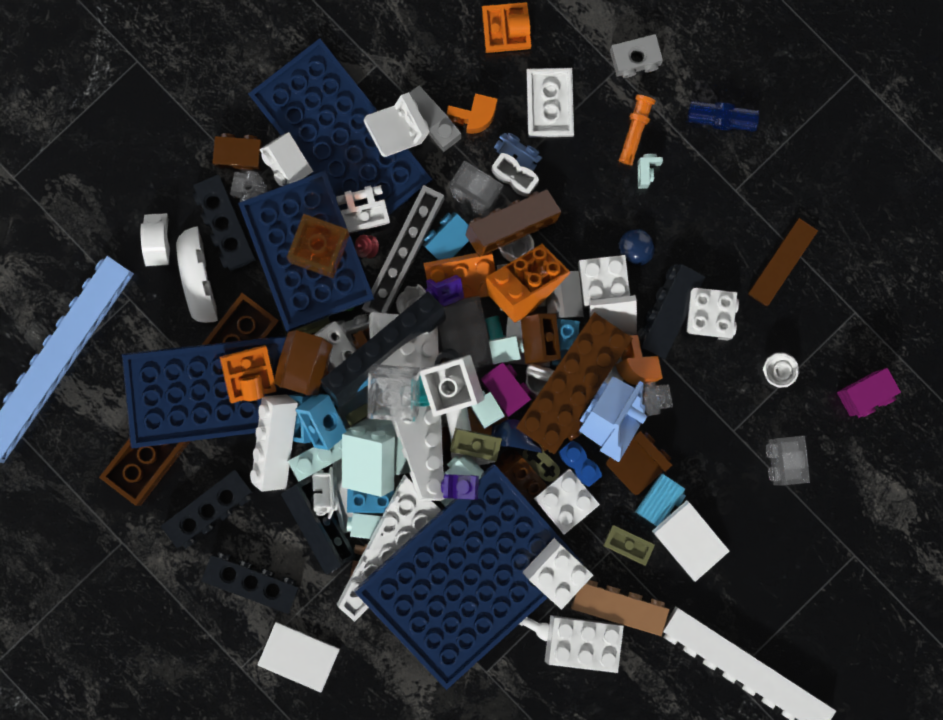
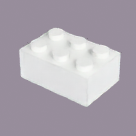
M550 615L545 662L548 665L618 673L624 626L619 623Z

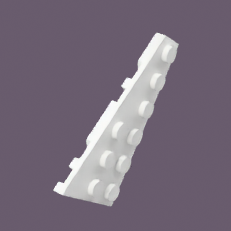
M405 474L337 603V606L354 622L369 608L356 595L354 589L441 511L432 500L418 499L413 482Z

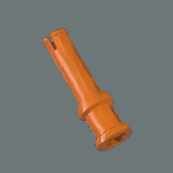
M636 95V106L634 112L630 114L631 124L619 158V162L627 165H633L644 126L649 123L650 119L648 116L652 105H655L656 102L653 98L644 95Z

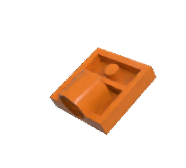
M527 2L482 6L486 53L531 49L530 19Z
M265 345L219 357L230 403L242 400L254 401L263 398L265 394L277 392L268 350Z

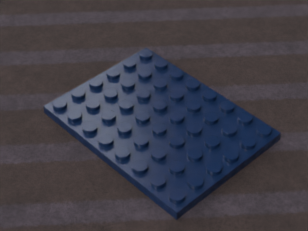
M493 463L482 473L479 479L478 500L454 499L357 586L354 592L447 690L548 598L528 580L523 571L554 538L580 563L582 562Z

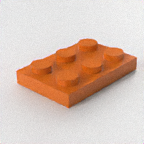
M492 252L481 257L477 253L424 263L427 280L432 279L438 283L455 275L461 278L464 299L456 302L489 296L486 277L495 272Z

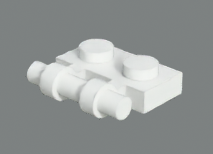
M370 185L364 187V190L356 192L347 191L344 192V195L336 197L338 205L346 203L348 205V209L341 210L349 234L390 223L385 201L375 202L374 196L383 194L381 185L371 187ZM368 199L369 204L355 207L354 201Z

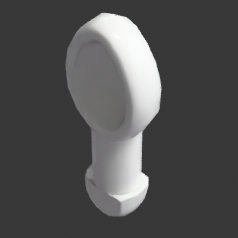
M526 617L519 624L535 631L540 639L547 641L548 623H538Z

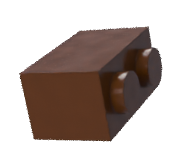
M223 133L221 137L215 136L213 165L216 168L261 171L262 153L259 149L263 147V143L257 136L253 135L235 138L234 134Z
M556 313L535 314L520 319L525 364L561 360Z

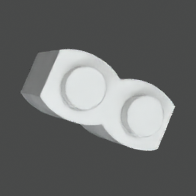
M501 153L492 165L493 175L501 182L510 184L513 190L521 196L528 197L538 185L539 179L532 170L520 166L517 160L508 154Z

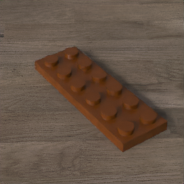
M594 312L516 429L555 454L633 338Z

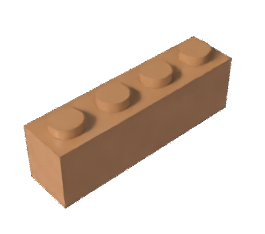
M589 580L573 598L571 609L659 636H662L669 609L664 607L665 602L651 599V602H646L642 600V595L629 592L628 596L620 594L619 588L607 585L606 589L597 587L598 582Z

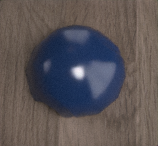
M641 229L629 230L622 235L619 242L620 254L625 255L626 260L634 266L645 265L652 259L655 252L653 239L647 232Z

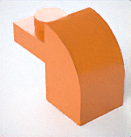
M475 93L471 111L448 106L447 116L455 125L463 126L464 123L468 124L467 133H479L488 128L492 123L498 99Z
M630 335L633 339L621 355L622 361L615 364L619 375L632 385H637L639 381L643 382V385H650L662 379L658 356L643 357L638 335Z

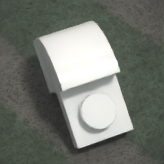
M167 213L144 215V222L141 224V246L145 266L169 265L170 246L167 238L169 221Z

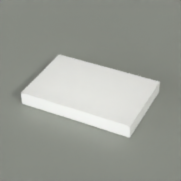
M572 68L527 69L528 138L574 137Z
M687 500L652 530L695 582L729 552L727 547Z
M275 622L258 666L322 692L340 648Z

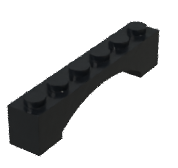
M426 292L320 381L325 392L339 407H342L358 393V389L364 381L391 354L417 336L426 332L430 333L446 320L443 305L429 292Z

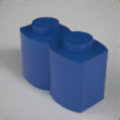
M572 440L558 451L563 463L573 469L574 474L583 485L590 487L602 477L597 464L587 458L585 450L577 442Z

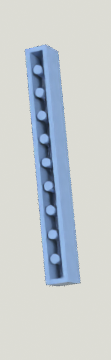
M107 256L98 262L95 267L96 273L92 278L89 277L84 282L82 293L71 301L69 305L70 310L67 315H63L56 323L57 329L53 335H48L44 340V348L40 354H35L31 359L29 370L26 373H22L16 382L18 386L4 398V406L0 410V463L6 461L134 275V273Z

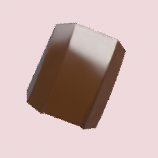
M298 330L288 332L278 362L274 383L279 387L305 395H319L324 389L320 380L327 375L333 345L324 338Z

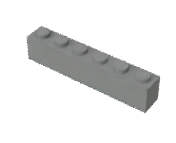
M423 185L371 289L374 300L364 303L362 307L364 312L368 314L372 312L388 314L424 242V237L428 234L445 200L443 194Z

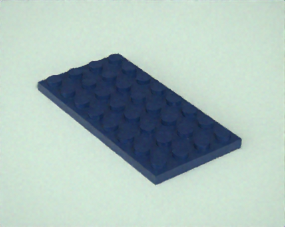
M320 38L248 93L280 135L288 132L291 134L313 170L311 174L314 175L326 171L335 198L344 195V192L347 191L356 192L364 190V187L370 185L371 187L381 185L383 194L374 196L375 202L384 200L389 215L418 193L423 185L427 186L432 182L431 177L408 149L387 157L381 155L364 123L365 116L377 112V109ZM367 198L354 201L355 207L369 204ZM347 203L339 205L340 211L348 209ZM372 228L357 231V233L359 235H364Z
M287 336L122 354L131 448L256 433L259 423V406L261 405L262 398L254 401L242 400L230 403L219 357L265 345L275 379L278 362ZM275 384L277 392L265 394V396L299 394L300 392L279 387Z

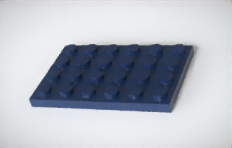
M326 171L238 203L287 332L374 300Z

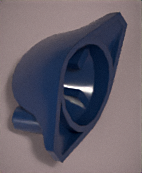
M509 419L500 425L492 424L491 435L502 438L500 447H515L542 453V448L534 440L516 429L520 420Z

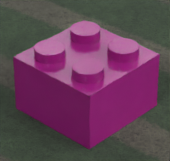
M502 362L482 377L480 382L488 393L491 392L501 410L509 418L530 402L529 396L532 393L524 382L519 384L515 379L517 373L510 364L505 366Z
M888 368L877 370L837 392L849 416L857 415L858 418L875 412V406L877 405L878 407L886 406L897 400L895 396L901 393Z

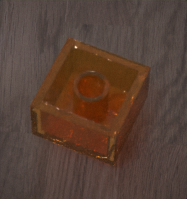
M303 214L287 255L289 263L334 279L350 236L348 229Z

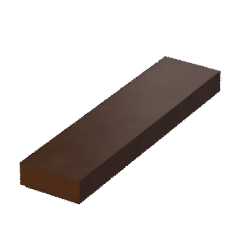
M799 218L748 295L767 307L818 230Z

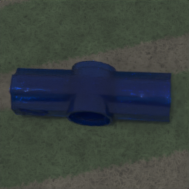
M691 101L688 112V122L712 125L713 128L721 130H731L734 128L755 132L759 121V111L735 108L734 105L729 103L708 104Z

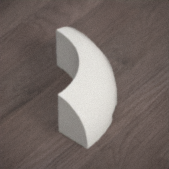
M197 226L185 230L176 242L179 272L192 318L204 323L218 321L217 306L210 281H207L204 246Z

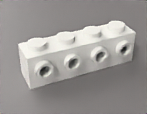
M287 394L264 396L259 406V423L256 428L257 439L256 447L253 451L254 462L250 478L251 483L262 492L287 488L289 473L287 461L291 458L297 414L295 409L298 406V403Z

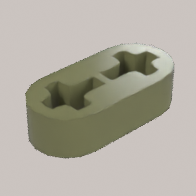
M383 394L353 410L345 418L351 427L384 408L387 401Z
M524 449L522 457L539 477L548 482L558 478L560 474L559 466L545 452H538L536 455L541 460L538 464L535 460H527L529 456L527 454L528 450ZM543 463L547 467H555L553 470L555 473L554 477L550 475L544 476L545 470L541 467Z

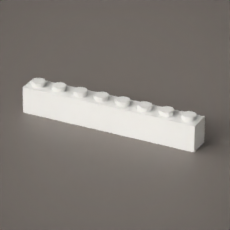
M676 606L668 617L663 630L666 633L664 635L665 639L674 645L677 641L685 646L683 650L694 658L697 654L704 658L703 664L715 670L718 667L723 670L722 676L729 681L735 683L738 680L743 683V690L752 696L758 693L764 697L762 702L772 709L778 706L783 710L781 714L789 720H795V718L798 720H831L836 710Z

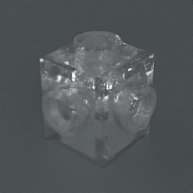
M246 171V174L235 172L230 195L233 198L240 199V202L266 193L267 184H264V179L259 177L260 174L257 172Z
M656 382L643 384L642 404L645 405L647 416L661 414L660 409L673 407L669 384L656 386Z

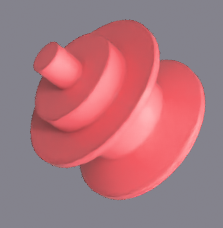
M360 235L356 239L354 247L359 257L373 258L378 253L379 243L377 238L372 235Z

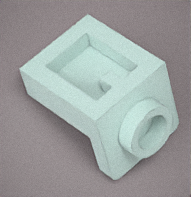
M644 154L643 157H640L638 160V189L648 188L650 182H653L654 170L650 166H660L663 163V157H657V154Z

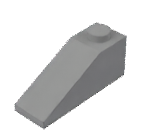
M420 85L409 93L412 99L416 101L422 118L428 123L429 135L444 153L461 139L460 131Z

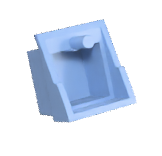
M612 377L608 384L603 382L593 397L589 407L580 419L583 425L579 431L602 447L600 449L601 452L619 462L641 423L643 424L646 420L647 415L645 414V405L642 404L644 383L639 381L634 388Z

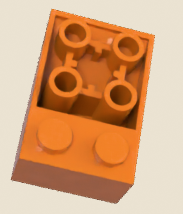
M541 244L486 277L488 295L515 323L534 312L570 274V271Z

